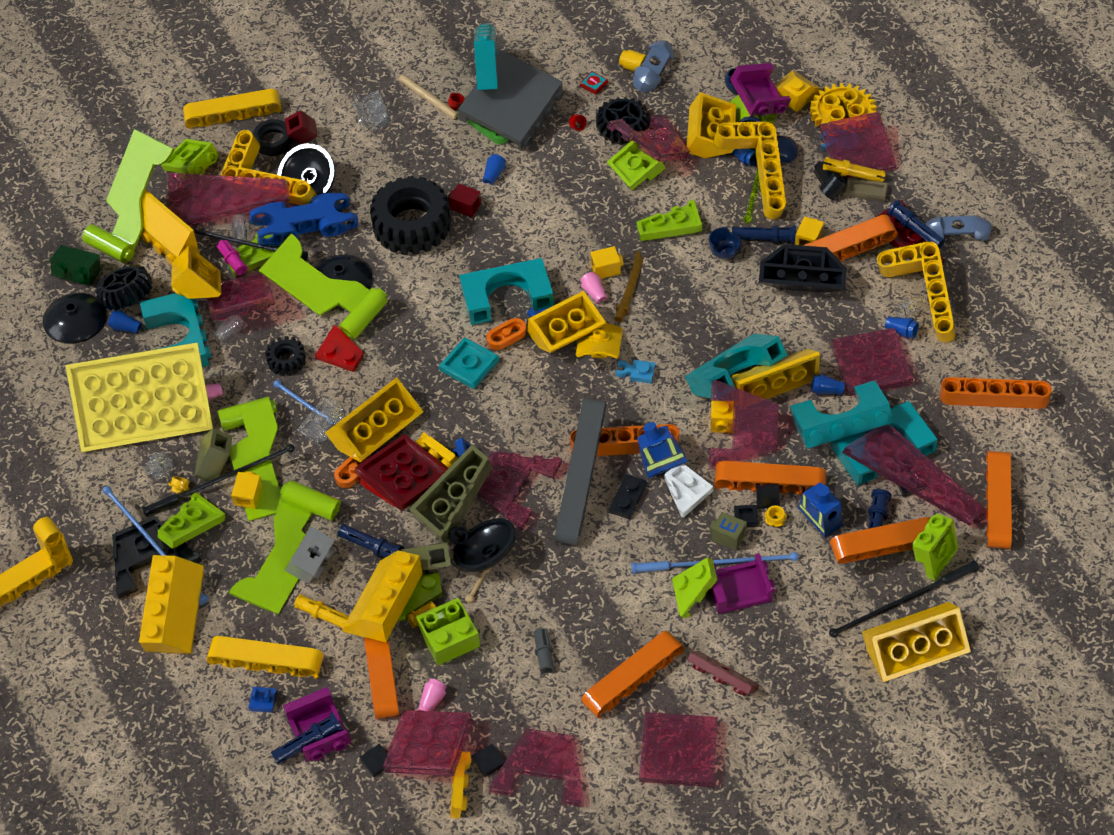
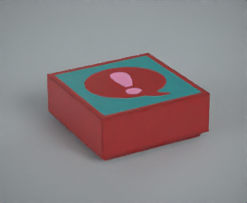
M591 71L580 82V87L597 95L608 84V79Z

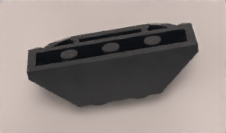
M783 244L768 257L760 261L758 283L783 290L820 293L845 290L847 268L827 247Z

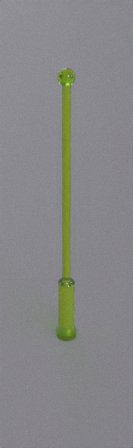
M777 113L768 114L766 122L774 125ZM758 167L747 213L743 217L745 223L751 222L750 214L759 181Z

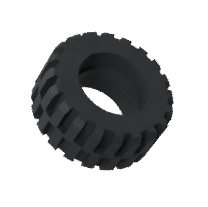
M408 176L405 179H402V177L396 178V181H389L385 184V187H381L372 198L370 214L373 232L377 241H380L384 248L389 247L390 251L394 253L401 251L402 255H408V252H413V255L420 254L419 251L421 250L425 252L430 251L433 245L437 247L441 244V239L445 240L451 228L449 200L441 186L436 185L435 182L431 180L426 181L424 177L414 178V176ZM409 209L427 212L421 218L411 221L395 218L397 214Z

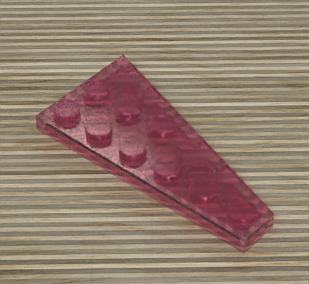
M167 173L169 209L187 225L250 211L268 203L290 201L289 186L286 179Z
M890 424L875 428L847 445L842 452L969 526L982 518L986 512L981 505Z

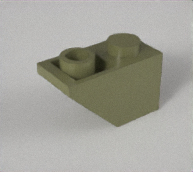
M213 428L201 438L194 477L207 482L219 477L230 455L232 435Z
M447 541L401 549L403 552L419 555L422 570L451 566Z

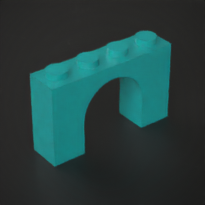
M489 23L480 24L479 27H476L474 36L477 90L498 89L496 26H491Z
M542 258L459 275L461 291L471 325L492 321L488 297L495 289L501 286L513 285L525 290L529 296L533 311L554 306L553 292Z
M174 293L140 302L147 330L168 324H180L189 329L187 336L181 342L163 348L198 342L202 367L209 366L208 358H211L209 345L204 346L203 343L207 341L205 330H200L199 327L203 325L201 314H196L195 310L199 309L196 298L187 299L183 295L179 296Z
M753 333L684 377L695 396L719 399L735 389L730 375L753 365L772 366L788 355L779 336Z
M874 380L854 386L858 405L844 413L832 415L820 413L817 411L812 400L791 405L790 409L795 427L806 448H812L894 423L890 404L877 382Z
M909 401L892 407L891 413L894 423L831 442V449L857 486L878 477L879 465L865 447L866 441L875 435L890 434L898 437L905 443L916 460L936 451L937 438Z

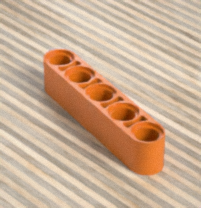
M880 215L803 246L827 247L839 261H843L893 241L898 236V232L888 215Z
M948 377L942 381L940 400L947 405L1042 409L1049 405L1052 388L1049 383L1036 380Z
M673 424L656 425L657 428L667 426L680 444V431L677 426ZM644 425L602 428L597 456L640 454L637 438L645 434L643 430ZM574 430L570 434L571 452L573 450L577 430Z
M987 451L986 481L988 482L986 500L988 502L986 519H988V523L986 526V538H988V543L986 547L1010 549L1012 542L1011 453Z
M720 461L716 464L714 486L717 489H720V487L738 491L750 489L752 492H756V485L779 484L781 494L794 492L797 495H802L818 483L826 485L827 472L823 468L811 466Z
M931 517L841 534L832 538L829 543L838 564L912 550L914 540L919 533L925 530V526Z
M669 631L661 632L588 689L582 696L581 702L597 718H601V714L613 709L620 703V699L624 696L628 697L638 689V685L642 682L646 683L656 675L655 672L657 670L665 668L673 661L672 659L676 655H681L684 651V646Z
M364 637L375 719L399 716L389 638L385 643Z

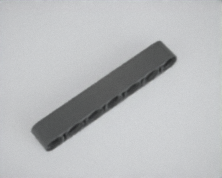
M586 397L583 399L555 532V542L578 546V536L581 534L607 401Z

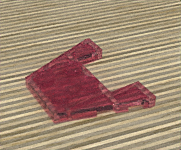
M665 115L650 117V125L655 128L654 130L646 129L645 131L636 132L623 119L611 120L607 126L612 132L615 129L621 132V137L626 141L638 143V149L659 162L687 158L690 152Z
M712 380L711 401L734 402L732 449L709 448V468H716V464L720 461H740L776 450L779 404L720 381Z
M492 451L488 458L493 469L477 495L516 527L523 530L532 515V511L513 503L531 471L554 478L562 465V458L553 457V459H545L539 455L522 457L521 454Z
M526 728L491 783L489 793L511 796L516 774L564 780L562 804L584 807L574 735Z

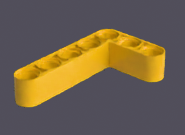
M770 122L721 123L717 127L714 144L720 149L755 148L764 215L771 220L780 218L786 206L775 126Z
M240 131L234 140L221 172V178L228 187L238 192L298 205L309 204L312 197L316 196L317 193L307 181L252 170L260 149V143L251 131Z
M924 242L881 252L877 257L879 271L884 277H894L919 271L924 272L936 337L941 342L948 343L953 341L956 332L938 245L934 242ZM940 309H945L944 312H937ZM943 328H949L947 331H940Z
M50 517L39 519L33 526V531L41 550L0 574V609L5 603H10L22 596L21 594L26 590H32L40 585L44 579L48 577L50 579L61 572L62 568L72 565L73 559L65 538Z

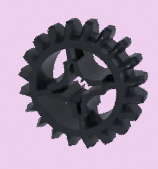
M626 96L624 99L617 97L616 100L610 98L609 103L603 102L596 115V128L599 130L600 136L603 135L605 140L610 139L611 143L618 140L619 145L622 141H626L628 144L637 135L642 139L644 134H647L650 125V113L646 105H642L641 100L636 101L634 97L628 99Z
M134 264L124 265L122 268H117L115 271H110V274L104 275V279L100 280L96 286V297L100 304L108 310L114 309L117 311L120 308L124 310L126 307H131L133 304L138 303L141 299H145V295H148L153 288L152 278L145 267L140 266V264L135 266Z

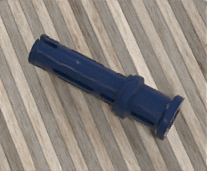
M897 200L890 206L887 214L899 220L901 226L909 227L927 242L936 243L939 249L944 245L945 239L920 221L913 210H908L903 206L902 201Z
M775 225L772 228L733 226L732 233L737 232L740 240L772 241L774 244L778 242H791L795 244L796 225L792 227H779Z
M884 489L872 491V505L868 509L870 516L868 529L883 526L884 520L888 517V502L892 498V494Z
M344 523L338 529V537L373 551V554L378 558L381 556L386 558L398 550L402 551L401 549H405L402 545L396 546L388 542V539L384 537L375 538Z
M331 712L328 718L317 724L314 722L310 726L311 729L271 751L276 763L280 765L287 759L302 752L303 747L329 737L337 731H343L334 713Z

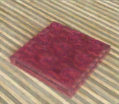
M879 112L820 124L819 129L828 157L840 161L848 160L852 164L887 171L896 169V163ZM850 175L842 176L845 180L847 179V177L855 178Z
M260 272L221 282V295L219 297L206 298L212 321L225 320L232 315H244L255 309L263 310L271 305H275L268 279Z
M895 328L831 340V347L842 380L845 382L848 396L856 395L854 386L874 380L881 390L913 383V377Z
M403 710L383 765L385 773L454 776L473 720L471 713Z
M645 712L639 782L713 787L718 717Z

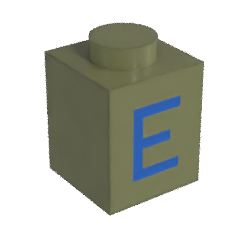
M721 512L718 519H714L710 525L709 531L712 532L711 540L737 551L746 535L747 522Z

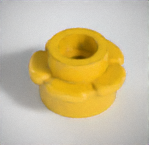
M172 476L171 482H168L173 492L181 494L190 490L188 487L190 481L188 479Z
M771 506L764 514L765 522L769 526L780 527L787 520V515L780 506Z

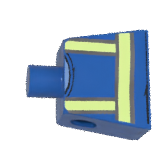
M654 422L644 425L643 430L645 434L639 436L637 440L642 464L648 478L688 462L681 445L667 426L657 428Z
M818 483L802 494L798 509L824 537H827L843 526L841 503L829 491L828 486Z

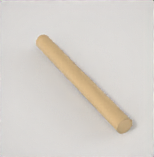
M402 74L399 77L401 83L454 120L459 117L458 112L407 76Z

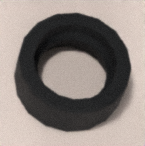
M269 119L263 121L253 131V135L260 143L259 153L263 155H281L289 150L292 145V138L287 135L286 124L282 120ZM270 132L284 134V137L275 143H266L261 140L264 135Z

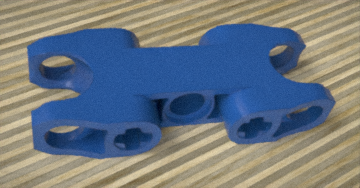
M345 193L319 194L312 197L309 204L289 208L282 201L268 203L250 211L249 216L252 225L269 226L259 230L257 238L260 245L281 246L291 233L297 239L299 234L320 231L325 237L340 235L358 226L357 214L339 212V210L349 207L350 198ZM339 200H344L340 204H335ZM258 214H265L263 217L255 218ZM353 220L351 223L347 225L342 224L346 221ZM266 235H272L270 238L263 239Z

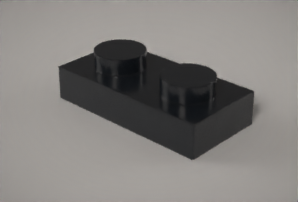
M625 474L609 507V513L630 520L647 485V481Z

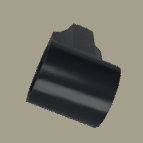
M824 161L817 162L814 166V173L821 183L819 188L825 196L833 200L847 185V182L837 172L823 169V164H832Z

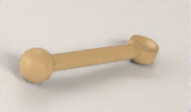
M491 568L482 571L472 591L465 597L467 603L474 601L477 589Z

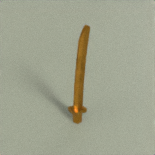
M639 251L635 254L631 274L621 303L616 306L614 320L619 323L623 321L625 315L628 316L629 304L640 274L643 260Z

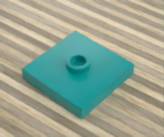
M464 337L440 363L439 370L475 389L500 361L499 355Z

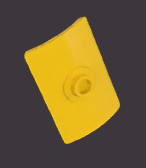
M606 323L605 326L579 338L576 356L581 357L591 354V358H607L610 356L617 359L620 353L623 328Z

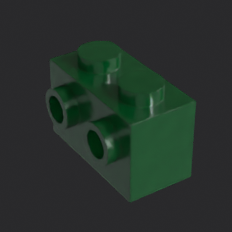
M61 245L50 259L51 276L81 284L91 285L101 270L99 254Z

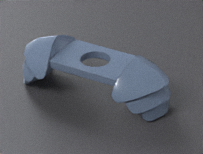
M660 40L649 45L650 51L644 62L634 70L633 85L639 91L650 92L661 82L659 74L668 58L671 60L674 58V51L668 41ZM657 58L660 60L661 64L653 65L651 64L650 59Z
M976 215L936 217L926 223L928 227L942 238H944V235L974 234L976 240L987 241L992 229V224L988 220ZM961 222L964 227L962 229H955L952 227V223Z

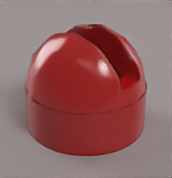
M451 93L448 105L453 110H458L465 98L460 93Z
M575 114L569 119V126L573 130L582 131L586 127L587 121L583 115ZM575 122L581 125L580 128H577Z

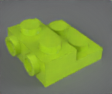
M638 135L607 161L608 165L632 191L647 178L650 181L653 180L666 168L663 164L665 159L658 151L654 153L652 151L654 148L647 139L642 141Z
M185 138L174 150L170 159L162 164L161 167L164 171L178 173L180 179L195 181L203 176L205 170L217 161L219 154L211 142Z
M938 513L930 518L925 526V530L919 533L913 542L916 561L924 564L926 577L933 581H936L959 549L953 519Z

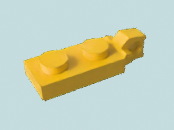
M424 432L415 441L435 459H443L441 463L448 469L458 459L454 453Z
M455 751L450 807L451 818H460L461 811H466L467 796H463V788H468L469 774H464V772L471 765L470 752Z

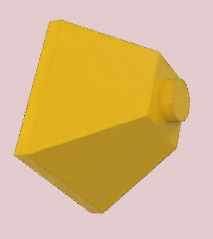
M794 70L775 84L781 97L789 96L791 98L788 107L795 112H798L813 100L814 95H818L819 90L823 91L821 87Z

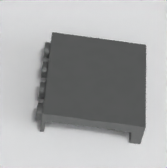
M500 50L496 55L498 89L477 90L476 83L458 109L459 120L466 123L468 119H471L517 143L518 150L521 151L524 146H529L534 132L540 130L544 118L552 113L555 102L561 100L564 94L563 82Z

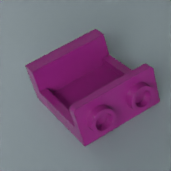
M771 63L737 66L730 79L750 116L784 113L791 101L789 96L781 97L770 76L774 67Z
M760 553L755 554L754 561L726 568L716 569L714 563L717 581L710 589L718 614L772 602L773 593H776L773 580H769L767 576L769 574L766 560L762 561Z
M328 687L283 705L285 715L295 737L311 729L310 726L314 722L317 724L328 718L331 712L334 713L343 731H337L329 737L303 747L302 753L306 762L310 760L318 761L326 753L333 750L342 751L351 743L348 730L344 727Z

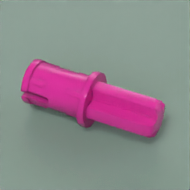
M220 240L217 248L224 256L225 263L233 268L236 275L244 274L248 267L241 260L239 252L234 250L227 240Z

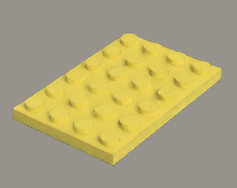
M198 342L65 365L81 452L213 429Z

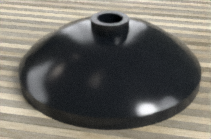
M303 144L290 150L281 161L278 175L307 181L317 195L330 191L336 174L335 164L331 155L325 149L315 144ZM314 175V179L310 181L311 176Z
M340 254L330 256L314 267L330 279L357 281L368 289L372 284L370 267L364 260L353 255Z
M70 293L59 297L47 307L43 315V327L46 334L57 342L65 344L80 343L92 338L102 329L106 320V310L100 304L98 298L91 294Z
M504 518L490 519L476 525L468 531L469 537L467 542L462 545H456L453 554L454 562L461 570L467 572H479L495 566L512 550L517 536L516 528L509 520Z

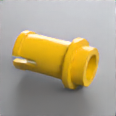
M430 601L416 611L411 610L407 616L409 623L414 628L419 627L416 616L434 609L436 606Z

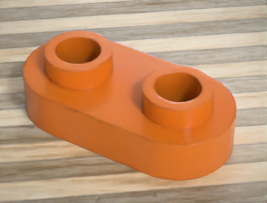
M512 318L493 328L487 333V345L493 350H502L517 342L526 335V323L522 319Z
M369 455L368 457H366V458H365L363 461H361V462H364L365 460H367L368 458H370L371 455ZM349 457L335 470V482L339 487L350 488L360 480V477L355 474V467L360 462Z

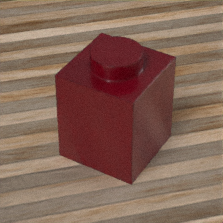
M300 110L285 118L287 135L298 143L304 144L318 137L315 120Z
M459 183L448 195L450 210L471 218L482 204L480 191Z

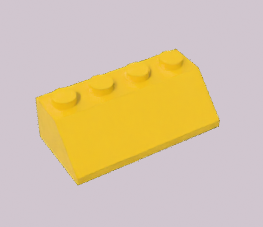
M145 189L141 200L143 217L142 240L146 244L150 242L159 255H165L166 260L171 266L172 262L188 245L199 253L194 230Z
M805 349L800 352H794L772 366H756L744 373L735 374L730 377L735 389L730 391L729 394L738 409H742L812 382L814 375H819L820 353L815 350Z
M396 377L326 431L325 434L340 452L361 462L424 411Z
M398 550L380 560L342 628L343 632L386 643L423 574L420 556Z
M153 555L139 637V644L145 652L191 654L205 568L203 565L177 556Z
M950 602L862 631L867 652L883 682L971 652L960 608Z

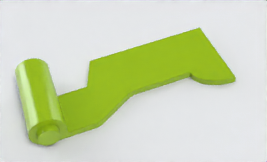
M134 129L106 199L107 203L119 215L112 233H109L91 224L83 232L82 240L84 243L122 263L132 260L143 231L141 205L143 194L155 165L166 163L172 156L174 148Z
M291 233L259 269V272L319 316L338 305L346 309L350 313L338 327L345 335L355 340L387 304V294L380 288H371L369 290L357 281L328 278L301 258L303 252L301 244Z
M268 396L217 410L223 431L245 426L248 435L231 446L230 457L234 470L270 455L278 431L274 413L277 412L274 400H270ZM270 459L243 471L244 473L251 471L260 475L262 489L256 509L245 507L248 521L274 515L282 504L281 489H279Z
M290 480L288 483L285 482L280 491L282 504L273 518L275 545L255 578H244L238 581L229 591V594L276 614L280 613L299 580L297 577L286 572L285 569L306 535L303 529L311 515L316 514L333 521L341 506V500L293 480Z

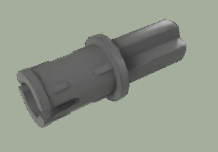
M537 628L534 631L536 643L534 651L535 655L538 656L540 673L554 672L555 667L551 654L553 653V647L550 646L548 631L546 628Z

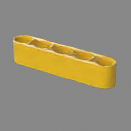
M265 89L188 103L183 107L185 126L191 129V127L196 126L204 127L210 126L213 123L221 124L235 119L243 120L249 119L252 116L260 117L274 112L280 113L282 106L279 92L276 89Z
M215 636L212 638L206 661L210 665H214V663L223 664L222 667L237 668L238 666L245 667V670L260 671L261 669L268 670V673L282 674L284 672L291 673V676H314V679H317L324 654L320 650L308 647Z

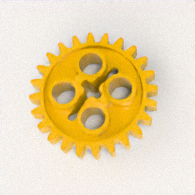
M840 83V87L832 84L831 89L825 86L824 91L819 90L818 95H814L813 101H811V120L815 121L816 127L821 126V132L827 129L828 134L835 133V131H856L862 134V129L868 130V126L873 125V120H875V99H871V94H866V89L859 91L858 85L851 88V83L847 87H844L843 83Z

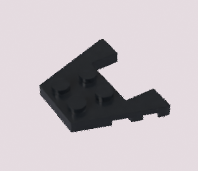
M155 516L139 522L166 555L174 553L175 556L194 563L202 562L199 554L191 550L185 542L172 549L158 538V530L163 523ZM135 525L112 534L115 588L119 599L138 591L130 572L151 563L153 555H160Z

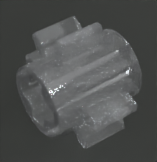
M164 451L149 455L150 461L145 463L147 474L154 476L155 480L170 477L169 471L174 469L172 458L165 455Z

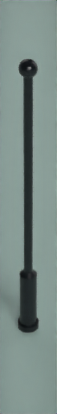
M193 229L196 234L273 252L280 247L260 245L254 242ZM307 251L302 252L301 258L305 261L308 259Z
M288 444L286 448L179 495L175 493L148 506H143V512L148 517L154 512L179 502L181 498L234 476L238 472H243L286 452L292 453L295 447L293 444Z
M972 560L969 564L943 575L940 580L837 629L831 628L829 635L837 637L838 633L934 587L948 584L971 572L978 571L979 565L975 560Z

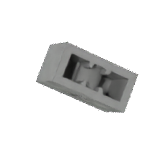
M311 526L285 571L306 583H310L312 578L318 579L324 569L320 565L323 559L329 560L334 551L331 546L335 540Z

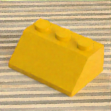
M699 92L689 107L686 152L702 158L732 153L734 149L718 148L714 144V136L717 127L721 123L735 122L736 104Z
M188 245L172 262L171 286L176 294L179 296L183 295L187 299L219 297L221 295V271Z
M582 291L529 318L528 333L538 348L552 353L605 326L606 321L586 293Z

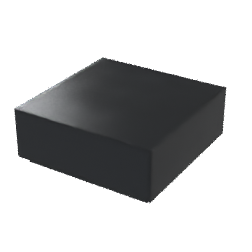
M779 484L756 485L757 509L769 508L775 505L780 506Z
M757 505L734 506V517L746 521L747 527H758Z
M380 743L360 756L361 762L373 777L394 764L392 758Z
M493 744L472 755L473 761L484 777L505 766L504 760Z

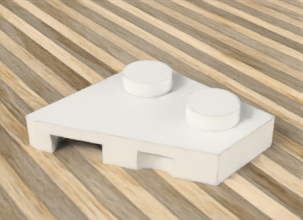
M685 464L674 467L665 474L666 484L683 518L713 492V486Z

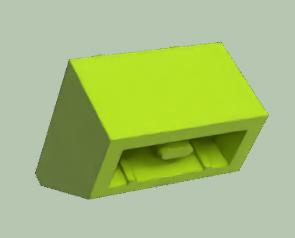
M459 598L416 616L425 643L437 666L480 647L479 634Z

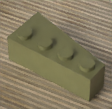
M472 444L409 508L413 517L441 542H449L448 533L453 527L459 526L493 469L489 458Z

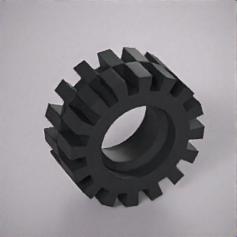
M284 336L285 340H281V337L277 338L278 342L271 341V345L267 346L265 352L269 369L273 370L275 374L279 372L280 376H284V373L290 376L292 371L296 374L298 373L297 368L302 370L303 364L305 365L306 363L304 346L299 339L296 341L295 337H291L290 340L288 336ZM285 352L294 354L288 360L278 359L279 355Z

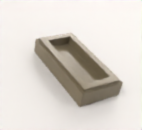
M847 177L844 196L885 202L889 183Z

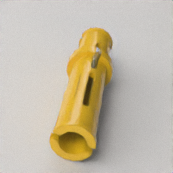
M826 157L824 162L832 164H823L824 170L837 172L841 176L850 175L870 181H884L883 178L877 177V175L885 177V171L852 164L848 160L840 161L830 157Z
M302 594L298 595L294 603V608L311 614L315 619L320 618L340 628L344 627L349 618L348 615L326 606L324 602L312 600Z

